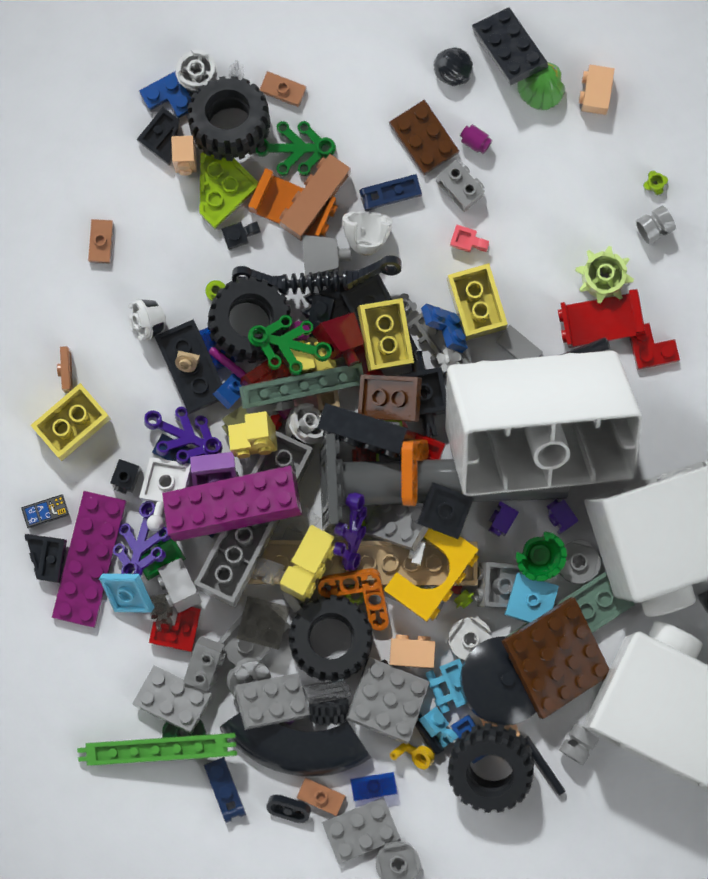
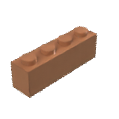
M331 154L327 158L323 157L316 167L318 168L314 176L312 174L309 175L304 183L306 187L302 192L298 191L292 199V206L289 209L285 208L279 217L281 219L280 227L300 241L303 239L302 235L307 234L329 204L331 197L335 196L351 174V168Z

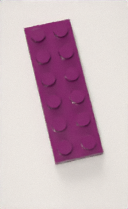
M88 491L83 492L51 618L95 628L104 594V588L99 578L102 574H109L114 554L113 548L117 542L126 500Z

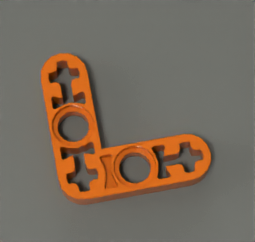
M427 440L404 441L402 444V504L404 506H416L418 461L428 458L429 447Z
M368 568L326 575L319 580L318 592L325 598H330V595L342 596L363 592L368 620L372 628L381 631L388 626L389 614L381 575L376 569ZM369 575H372V578H374V583H370L367 580ZM360 576H361L362 586H359V578H358V577H360ZM351 578L356 584L354 587L347 588L344 586L343 581ZM337 580H340V581H339V587H340V589H337V588H338V585H336ZM326 582L331 586L330 591H327L326 587H324ZM371 595H378L381 598V602L379 604H372L369 601V597ZM377 610H379L380 618L383 619L381 624L376 620Z

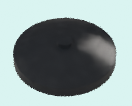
M508 636L490 638L474 647L467 655L460 674V687L466 704L475 715L494 725L502 724L508 726L518 724L536 713L501 642Z

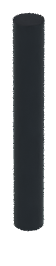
M525 737V745H530L535 762L558 796H560L566 790L530 737Z

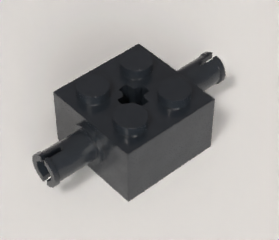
M414 351L412 352L414 363L411 364L412 372L398 376L422 378L421 390L429 394L426 398L421 396L419 419L422 420L425 436L430 438L431 429L432 437L438 436L435 417L436 415L446 414V389L442 368L425 369L423 352L417 351L416 360Z

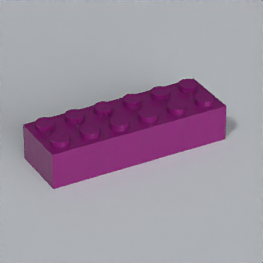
M292 466L162 493L167 532L174 542L303 515L297 477Z

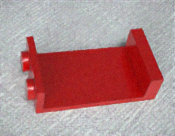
M638 289L629 290V294L622 295V299H618L615 296L603 299L601 304L597 303V299L569 305L562 302L561 309H558L559 321L564 322L565 330H561L563 343H567L569 348L583 346L604 337L611 341L646 334Z

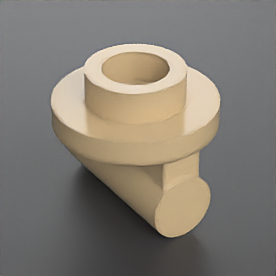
M178 351L175 364L183 372H192L199 363L200 355Z

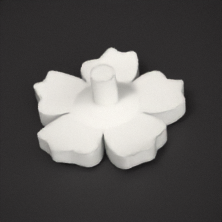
M447 347L443 350V353H438L436 359L438 363H443L440 366L442 372L447 371L451 365L460 364L457 361L462 360V354L458 351L454 352V350Z

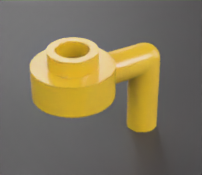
M403 742L389 754L391 759L396 760L404 752H407L411 755L413 763L420 769L429 768L435 761L434 753L427 746L416 748L409 743L405 744Z

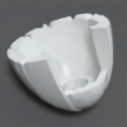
M349 212L342 218L346 239L352 249L360 255L369 256L378 252L387 240L392 228V219L376 212Z

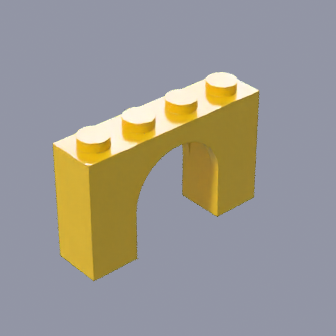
M429 528L423 539L446 556L450 567L446 580L436 588L422 589L396 572L384 589V592L425 622L436 618L441 611L438 606L442 601L446 603L454 593L451 591V588L455 583L459 585L467 575L464 573V570L468 565L472 567L479 558L477 555L479 549L461 536L459 539H455Z

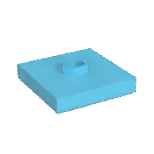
M517 573L504 615L531 623L553 609L559 586L545 581H533L525 575Z
M102 574L99 580L114 612L151 613L153 611L154 605L139 574Z

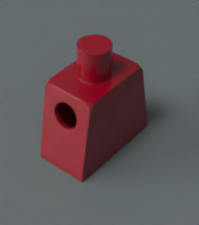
M354 312L322 322L312 331L319 343L325 342L331 346V360L343 357L348 367L359 362L355 352L364 345V340Z

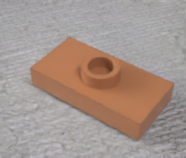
M267 71L259 90L268 96L299 107L306 91V86Z
M91 219L89 262L110 264L113 220Z
M63 346L60 347L61 363L57 364L58 377L61 376L62 390L64 393H69L73 390L72 357L69 347Z
M305 777L296 798L337 816L346 795Z

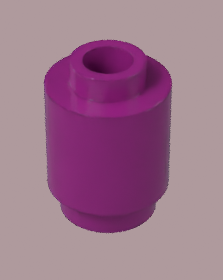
M473 124L470 127L466 125L460 134V137H462L461 142L477 153L481 152L484 154L493 141L487 133Z

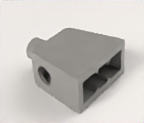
M302 235L306 279H308L309 272L313 273L314 278L317 277L318 271L321 272L322 276H325L326 271L334 274L335 270L339 272V262L351 261V249H338L336 238Z

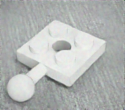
M150 457L139 497L142 501L156 503L154 515H151L147 520L149 530L157 532L164 527L162 493L187 488L191 477V464L181 465L176 461ZM164 478L172 479L168 487L161 486V481Z

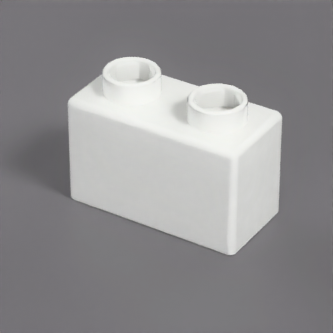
M617 352L567 353L556 356L481 361L448 367L445 429L464 495L473 496L627 481L635 478L642 415Z
M708 459L584 500L610 586L616 598L637 603L641 602L644 613L648 617L671 613L696 602L692 585L708 580Z
M655 621L648 635L636 632L624 638L582 727L595 736L708 792V665L697 660L703 645L699 639L667 623Z

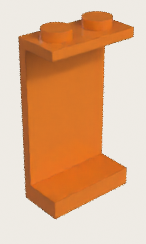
M265 168L248 205L249 211L280 224L281 219L279 217L285 208L289 209L292 206L293 197L298 191L302 192L304 188L274 176L272 170ZM331 197L329 204L306 235L326 236L330 226L327 222L330 216H335L338 205H335V197Z

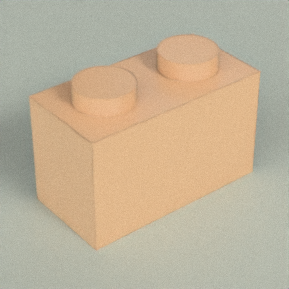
M590 64L588 70L583 71L582 84H585V89L580 91L578 104H582L581 111L602 115L607 114L615 68Z
M171 136L172 162L176 173L191 175L192 172H197L196 145L193 136Z
M396 635L395 639L391 638L389 665L434 668L435 641H431V637L418 636L417 640H410L409 635Z

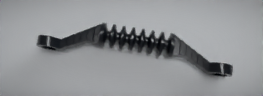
M389 255L360 270H343L342 276L339 275L338 270L334 271L333 277H331L329 271H326L325 278L322 277L320 271L317 272L316 278H314L312 272H309L308 279L305 278L304 273H300L299 279H297L295 273H292L291 280L288 279L287 274L271 276L246 266H237L232 270V281L235 283L237 278H242L239 275H244L245 280H249L250 277H257L256 281L262 282V279L269 281L268 286H277L279 293L284 295L289 294V289H292L293 294L296 295L298 288H300L302 294H305L306 287L309 288L311 294L314 293L315 287H317L319 293H322L323 286L326 287L327 292H331L332 286L335 287L336 292H339L340 285H343L344 291H349L353 286L355 287L379 273L388 276L399 274L402 268V261L397 256Z

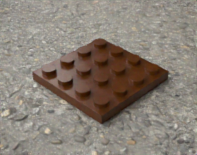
M575 597L568 598L501 641L540 719L551 715L604 680L610 670Z

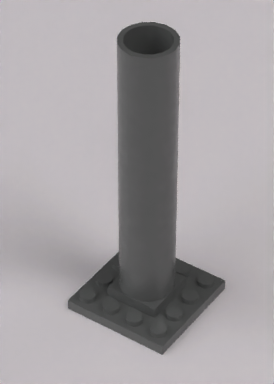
M335 434L325 435L319 446L323 531L326 533L332 532L338 522L342 520V506H346V499L350 493L363 494L365 496L364 505L402 504V460L343 462V459H336L337 453H339V440H335ZM454 459L418 461L417 503L425 502L432 482L463 494ZM569 486L473 495L470 497L474 498L473 502L567 499Z

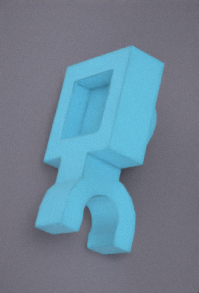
M437 706L419 719L431 737L436 735L439 738L443 748L458 738V735L453 730L446 728L449 723Z

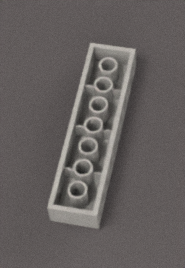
M276 431L278 451H272L268 455H260L251 474L292 466L299 485L314 456L313 448ZM280 520L221 532L194 583L196 589L236 608Z

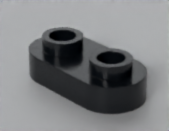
M278 794L270 796L266 805V809L271 815L296 823L307 822L311 813V808L307 803Z

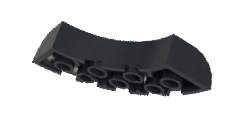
M239 712L220 726L223 733L236 734V738L229 740L236 742V747L249 758L272 770L289 775H332L352 769L372 758L348 721L332 729L317 732L297 731L282 726L279 723L245 730L241 713Z

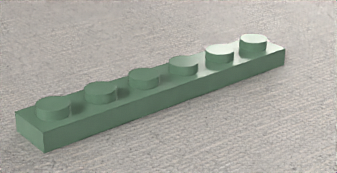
M357 363L351 367L344 365L240 386L242 407L247 409L360 385V375L363 374L362 364Z

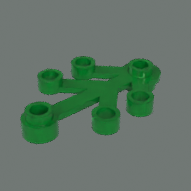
M281 121L277 124L278 134L285 135L293 144H269L264 139L262 146L266 150L260 152L258 147H256L255 154L259 157H265L269 153H292L284 162L277 165V173L280 176H287L289 169L305 153H313L306 162L298 165V173L301 176H307L310 174L311 168L321 158H327L329 154L334 155L336 145L328 137L321 138L310 128V124L307 121H301L298 124V132L301 135H307L313 142L305 143L289 128L287 122ZM285 125L287 129L280 131L279 127ZM302 125H306L308 129L306 131H302L300 127ZM325 145L329 147V150L326 152L321 149ZM285 166L287 170L280 172L279 168ZM302 166L308 167V171L302 172L300 168Z
M288 315L281 316L278 321L267 327L262 325L253 326L248 332L249 342L256 347H261L268 359L269 368L276 370L281 366V358L274 354L269 344L277 345L290 365L289 371L292 375H299L302 372L303 365L300 361H297L290 349L314 355L318 361L322 362L327 361L332 353L331 346L325 342H320L313 346L294 341L295 338L301 335H310L312 333L313 324L310 321H303L300 326L280 337L272 335L280 329L287 330L291 327L292 319ZM288 320L289 324L283 325L281 321ZM308 325L310 330L305 331L302 327ZM261 334L263 338L258 340L255 338V335ZM325 351L326 355L320 356L318 352ZM275 359L279 364L272 365L271 360ZM298 365L300 369L295 371L292 369V366Z

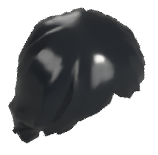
M453 47L441 51L435 58L433 66L436 76L442 82L451 86L466 84L469 81L473 63L467 51Z

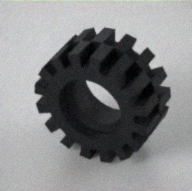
M326 695L325 697L320 696L318 699L314 698L312 701H309L310 721L313 724L319 723V725L326 724V726H330V724L338 725V723L342 724L344 721H348L346 717L349 712V700L346 697H336V695L329 697Z

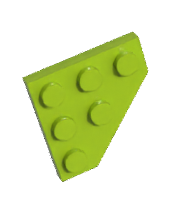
M202 152L200 154L199 213L216 229L255 192L259 182L235 158H233V161H226V158L218 160L214 159L213 154L208 156Z

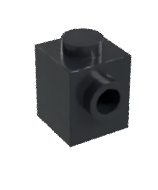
M119 459L110 482L115 487L114 490L122 494H126L127 491L133 493L141 467Z

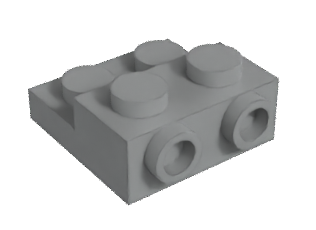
M479 563L478 589L474 591V600L477 602V607H507L515 576L517 573L522 574L518 564Z

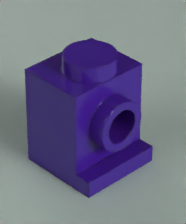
M556 499L546 506L550 514L548 519L554 527L558 525L560 528L557 531L559 535L579 521L564 499L560 502Z
M501 501L497 506L500 511L495 510L489 519L492 525L488 530L498 537L507 534L519 511Z

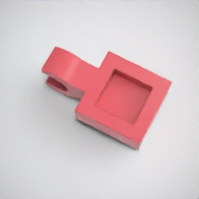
M456 225L450 246L467 252H471L472 247L487 252L489 241L476 237V230Z

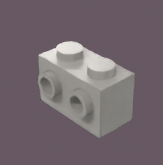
M455 160L437 175L436 182L465 212L483 197L484 185L479 179H473L469 174L470 170L464 163L460 164Z
M182 558L158 568L161 577L157 579L162 590L167 589L169 593L165 597L170 608L175 606L177 612L180 613L202 602Z
M200 636L195 644L183 683L208 691L211 685L215 686L220 674L216 672L218 665L222 666L226 654L223 653L225 645Z

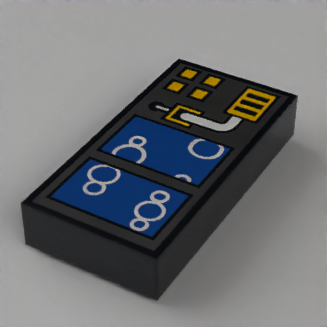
M63 494L21 507L28 529L70 515Z

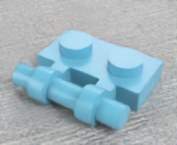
M460 658L440 666L442 676L436 678L433 670L425 673L428 681H430L428 687L432 689L436 698L434 700L435 704L440 707L442 714L450 711L447 702L451 700L454 701L456 708L466 704L460 687L462 669ZM446 682L450 694L444 696L439 685L440 683Z

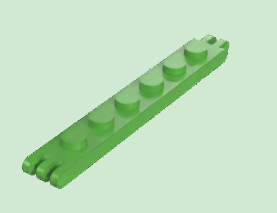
M224 733L85 743L86 747L77 748V753L86 752V756L78 757V762L87 761V765L237 756V751H228V747H236V742H227V738H236V734Z

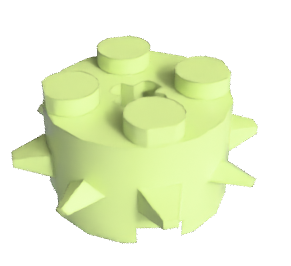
M608 246L605 252L601 251L596 254L588 250L587 256L589 260L586 265L576 267L575 269L576 272L582 275L583 285L579 289L580 292L588 291L597 298V303L600 304L607 297L615 296L618 299H622L621 288L624 284L634 281V278L627 274L626 264L629 262V258L622 259L618 254H613L611 246ZM601 272L603 274L607 273L608 277H601Z

